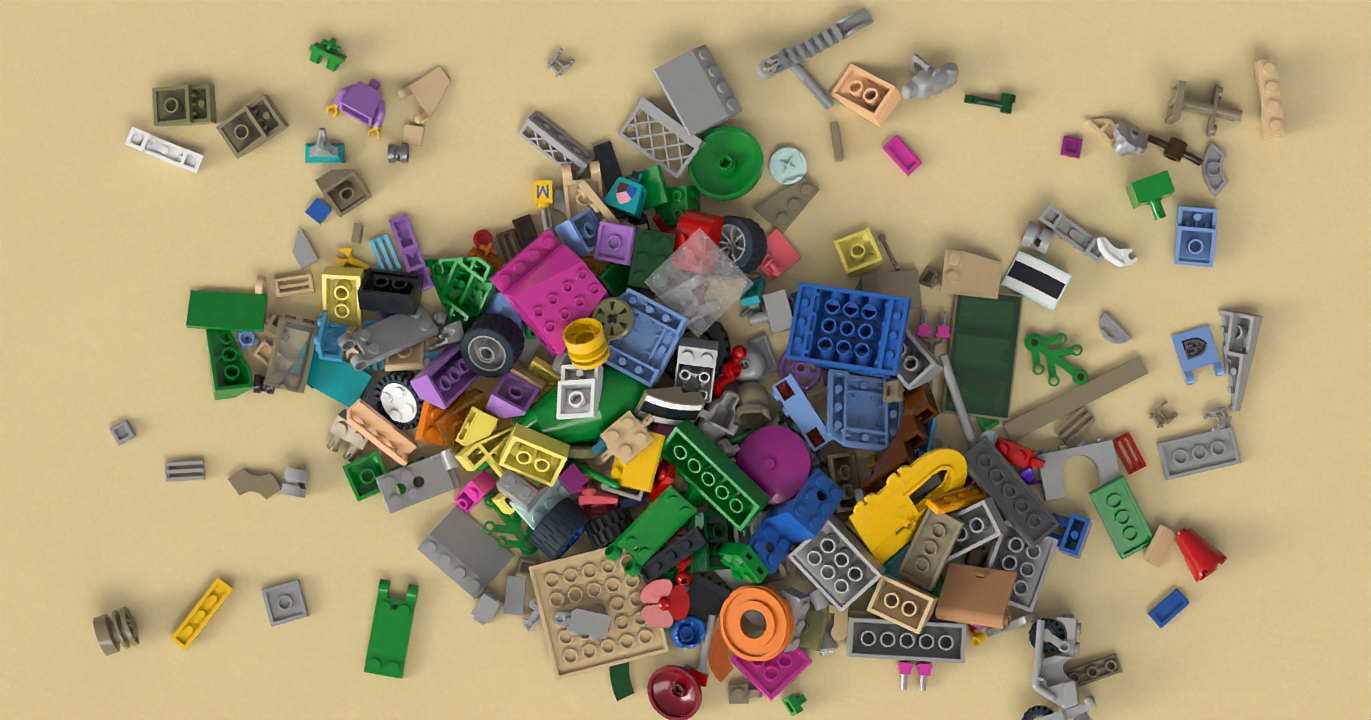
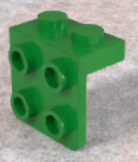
M691 185L669 187L667 191L671 202L655 207L656 214L661 217L667 227L675 226L685 211L696 210L701 212L700 192L695 186Z

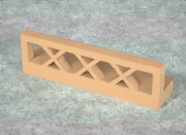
M361 398L347 410L346 422L403 467L408 464V455L417 448V442Z

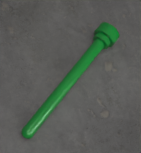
M567 458L566 465L574 463L580 472L614 489L620 487L619 482L571 458Z

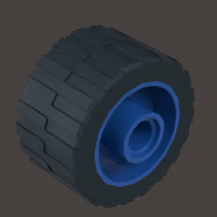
M565 497L543 517L529 539L552 561L557 560L584 533V528L591 521V517L569 497Z

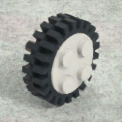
M407 370L390 372L379 380L380 382L376 385L378 388L375 389V393L378 394L375 396V401H380L376 405L378 408L382 407L383 409L380 414H386V419L392 420L395 426L398 424L399 429L409 430L411 428L412 430L418 427L424 400L418 397L410 383L415 377L412 370L409 372Z

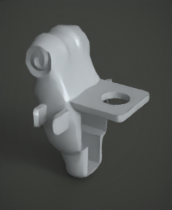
M914 54L910 71L915 76L904 85L902 97L906 100L915 97L928 99L932 95L942 93L944 89H950L957 82L959 75L957 64L949 62L942 66L932 67V63L928 64L918 54ZM916 63L921 65V71L916 67Z
M725 390L718 399L712 401L699 414L701 418L696 427L715 445L726 433L734 436L738 430V426L734 425L733 422L736 414L735 407L739 402V395L734 391Z

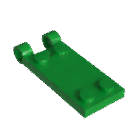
M670 485L613 543L607 546L605 555L610 560L616 561L622 555L623 549H625L633 558L625 564L624 571L631 577L637 576L643 564L697 511V508Z
M380 579L364 672L402 679L419 585L409 584L406 600L388 597L391 581ZM394 604L398 605V608L396 610L393 609Z

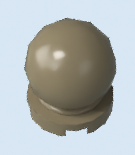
M753 381L744 382L735 389V393L739 395V402L735 407L734 425H741L743 430H750L759 425L762 428V425L770 424L771 412L768 409L770 396L766 387L759 382Z

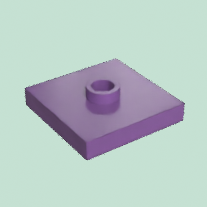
M600 221L593 259L631 266L638 227Z

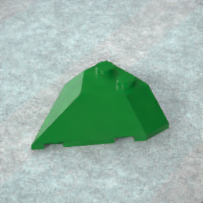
M482 257L425 260L426 266L430 267L433 274L431 278L441 304L445 305L448 315L446 317L448 322L452 324L461 320L463 332H465L479 316H483L496 286L489 279L495 274L494 267Z

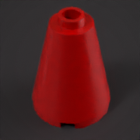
M1183 528L1176 534L1177 538L1175 541L1196 582L1209 576L1217 570V564L1222 565L1227 560L1223 553L1191 528Z

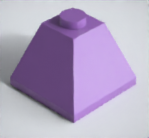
M508 372L504 374L492 392L485 410L500 418L525 415L538 395L540 388Z

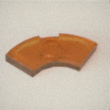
M717 628L712 635L708 660L714 676L722 682L734 668L728 660V646L722 637L721 631Z

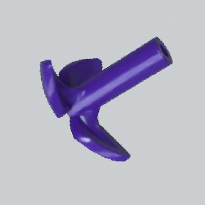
M1031 467L1024 468L1019 475L1028 485L1041 483V480H1033L1034 473Z

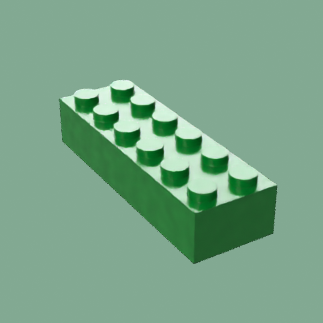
M688 419L677 425L663 443L661 456L669 464L677 466L676 471L740 532L754 522L771 500L752 479Z

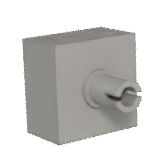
M785 289L762 295L764 311L747 315L750 327L767 322L769 323L772 335L791 330L793 316Z

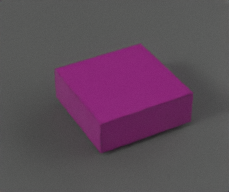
M1064 136L1060 155L1079 159L1083 139Z

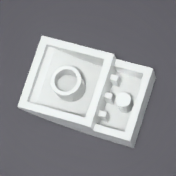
M573 364L561 366V381H558L557 419L595 417L602 390V365L587 370L578 369Z

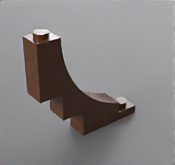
M928 382L910 391L904 386L905 408L898 431L887 450L873 465L875 473L860 483L861 489L867 494L878 493L887 485L886 481L893 472L897 475L899 467L903 465L909 466L917 460L914 450L929 441L924 424L940 413Z

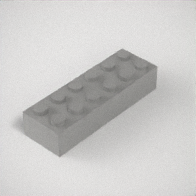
M848 617L847 657L965 663L966 624L927 622L922 632L916 634L886 619Z

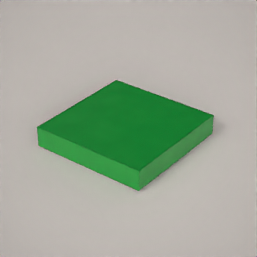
M660 165L639 171L643 174L640 184L647 189L643 211L671 202ZM631 174L625 176V178L629 180Z

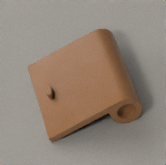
M950 563L936 606V618L1006 629L1011 623V615L1007 610L1017 573Z

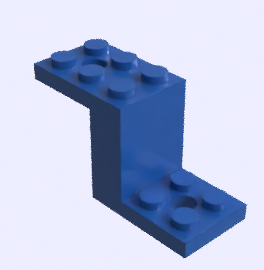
M819 468L814 469L794 499L771 507L746 544L752 548L770 571L769 574H774L794 544L817 537L846 492ZM818 491H821L823 493L824 497L822 501L819 500L817 497ZM766 542L771 544L772 549L770 552L765 549Z

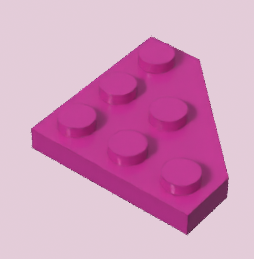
M799 647L786 653L782 651L779 656L767 661H747L736 654L730 659L770 702L812 664V660Z

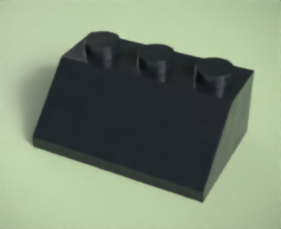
M369 268L357 291L360 310L415 316L421 303L424 274Z

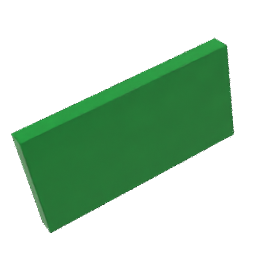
M191 290L186 327L263 332L268 297L263 294Z
M1123 475L1088 492L1122 560L1150 545L1154 536Z

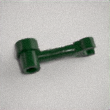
M1001 93L1000 101L965 95L964 103L1001 108L1000 113L1011 114L1013 103L1016 101V95Z

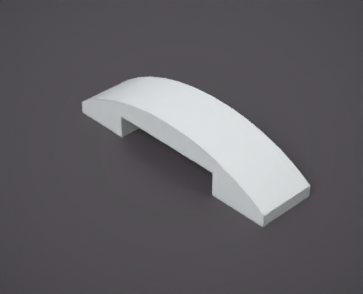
M135 127L131 128L125 145L196 174L204 157Z

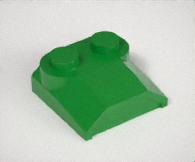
M378 451L342 466L358 502L380 493L375 478L388 472Z

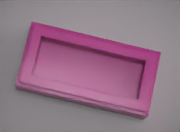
M897 135L882 147L907 176L922 164Z

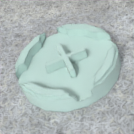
M793 147L780 148L775 151L770 159V174L780 184L793 185L800 181L806 173V158L802 152Z

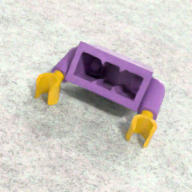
M371 79L368 85L359 81L355 85L341 89L333 101L334 105L327 107L326 112L330 113L334 108L335 113L332 116L334 118L339 116L341 111L369 127L373 125V129L369 130L368 136L370 137L371 132L375 130L377 132L376 139L380 137L379 128H381L385 117V102L382 100V93L378 91L381 84L377 80Z

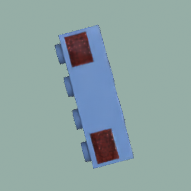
M792 374L772 386L774 389L771 391L776 401L781 400L784 405L782 407L783 412L787 418L792 417L795 422L792 426L798 434H803L805 437L804 441L809 450L816 451L833 440L826 435L824 421L813 408L806 393L801 389Z

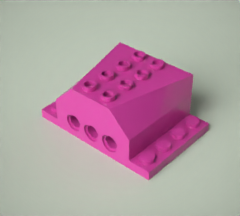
M549 229L544 231L489 278L554 359L557 355L561 356L566 349L563 339L564 329L575 320L592 318L597 304L606 298H610L607 290L587 265L567 245L561 244Z

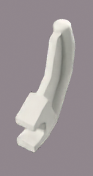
M1097 238L1099 251L1106 260L1116 266H1128L1138 261L1137 257L1129 259L1128 255L1133 251L1132 249H1118L1106 238Z

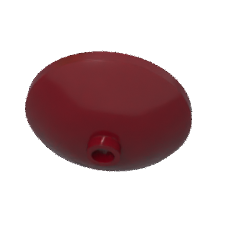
M666 665L657 669L649 679L647 692L650 703L664 718L669 720H687L699 710L702 702L701 687L695 676L687 669L677 665Z

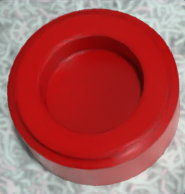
M479 230L474 234L473 242L479 248L481 244L488 246L490 242H493V238L487 230Z

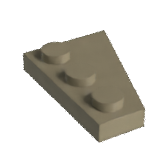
M804 177L757 206L754 210L781 233H784L820 189Z

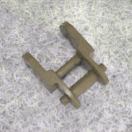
M1167 400L1155 409L1156 412L1154 414H1150L1149 419H1154L1158 424L1157 428H1163L1164 423L1168 424L1178 416L1176 413L1169 419L1161 412V408L1168 403ZM1158 413L1163 417V422L1156 417Z

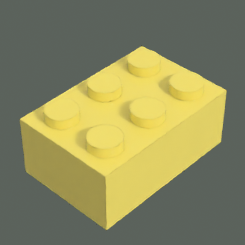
M516 423L501 453L499 465L553 487L568 458L570 445Z

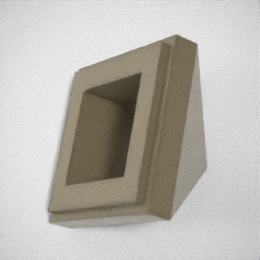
M927 267L919 284L932 289L938 284L941 272Z

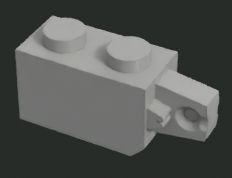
M574 608L571 612H556L554 623L567 628L568 631H571L570 635L582 637V634L590 635L589 639L601 641V638L606 639L611 616Z

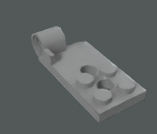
M458 446L376 477L375 479L388 513L391 514L461 487L454 468L462 466L455 457L460 452ZM415 477L423 479L424 484L422 487H416L413 484ZM397 484L405 486L406 491L404 494L396 492L395 487Z

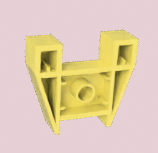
M513 425L506 426L491 433L488 438L465 446L455 457L467 471H475L486 460L501 478L508 469L500 466L499 461L501 453L514 429ZM501 492L492 499L504 514H512L515 511L509 504L511 500Z

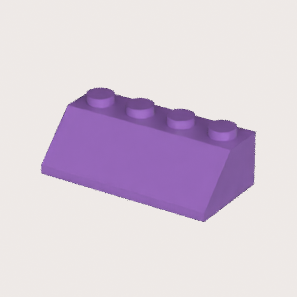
M461 342L443 350L410 381L420 399L445 409L480 376L465 364L461 356Z

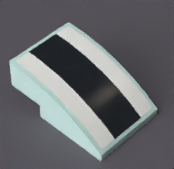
M1018 251L1001 285L1053 311L1072 276L1044 261Z

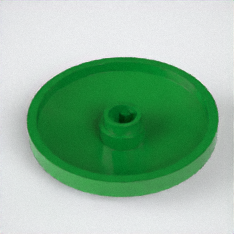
M722 126L712 129L700 137L706 144L703 148H700L688 165V171L693 184L703 195L718 201H730L744 196L755 187L763 172L764 155L761 146L753 135L739 127Z

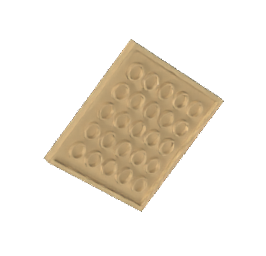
M605 547L528 567L556 680L669 652L664 629L647 624L641 617V609L646 605L653 604H645L639 598L640 592L647 585L641 574L639 573L637 576L631 577L624 571L625 564L633 558L625 549H623L622 555L616 561L610 560L605 555V549L607 548ZM574 608H580L610 615L611 619L606 639L601 638V641L589 639L590 635L582 634V637L570 635L571 631L554 623L556 612H571Z

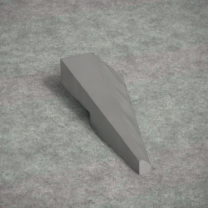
M1219 310L1223 325L1221 333H1224L1225 342L1223 346L1226 376H1229L1230 385L1228 393L1231 394L1232 402L1230 410L1240 411L1263 316L1246 312Z

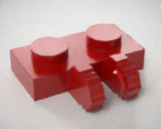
M665 459L660 462V465L657 466L651 492H648V499L654 502L675 480L677 466L669 464Z

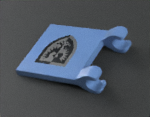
M1208 325L1171 336L1187 385H1192L1195 382L1191 370L1213 364L1216 376L1224 374L1225 371Z

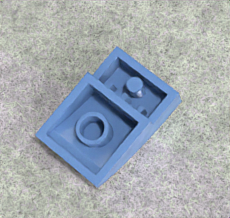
M1177 205L1174 264L1213 267L1218 209Z

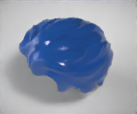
M687 615L685 619L677 620L671 631L673 643L678 648L686 647L687 649H693L699 645L706 632L703 620L696 615Z

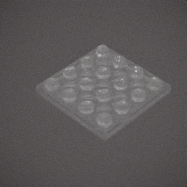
M701 228L690 236L644 281L672 311L689 319L687 327L697 337L702 335L754 284Z

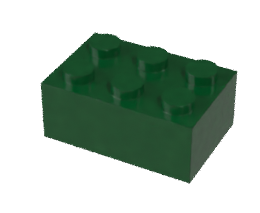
M637 228L627 285L666 292L675 234Z

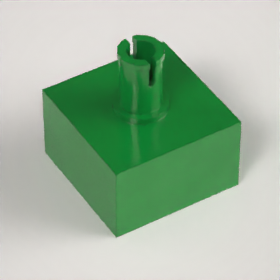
M1168 170L1132 182L1126 187L1133 209L1148 204L1152 209L1155 220L1166 217L1161 200L1175 192Z

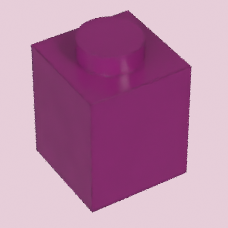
M574 463L565 465L557 477V480L568 493L576 492L577 494L585 488L584 484L588 481Z

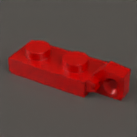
M1003 437L997 438L995 447L1008 462L1025 469L1028 467L1038 469L1044 467L1045 461L1036 457L1037 453L1034 452L1035 450Z

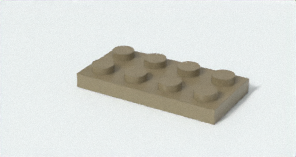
M928 507L897 573L932 591L965 522L949 513L937 515Z

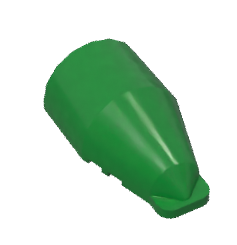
M603 363L602 390L595 417L557 419V383L535 401L525 415L512 417V425L515 427L516 423L563 443H597V440L601 438L599 435L630 410L635 416L634 411L644 391L652 388ZM635 416V418L639 419L640 421L643 420L642 418Z

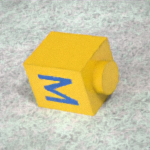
M533 180L534 206L538 205L539 209L549 208V205H553L552 180Z

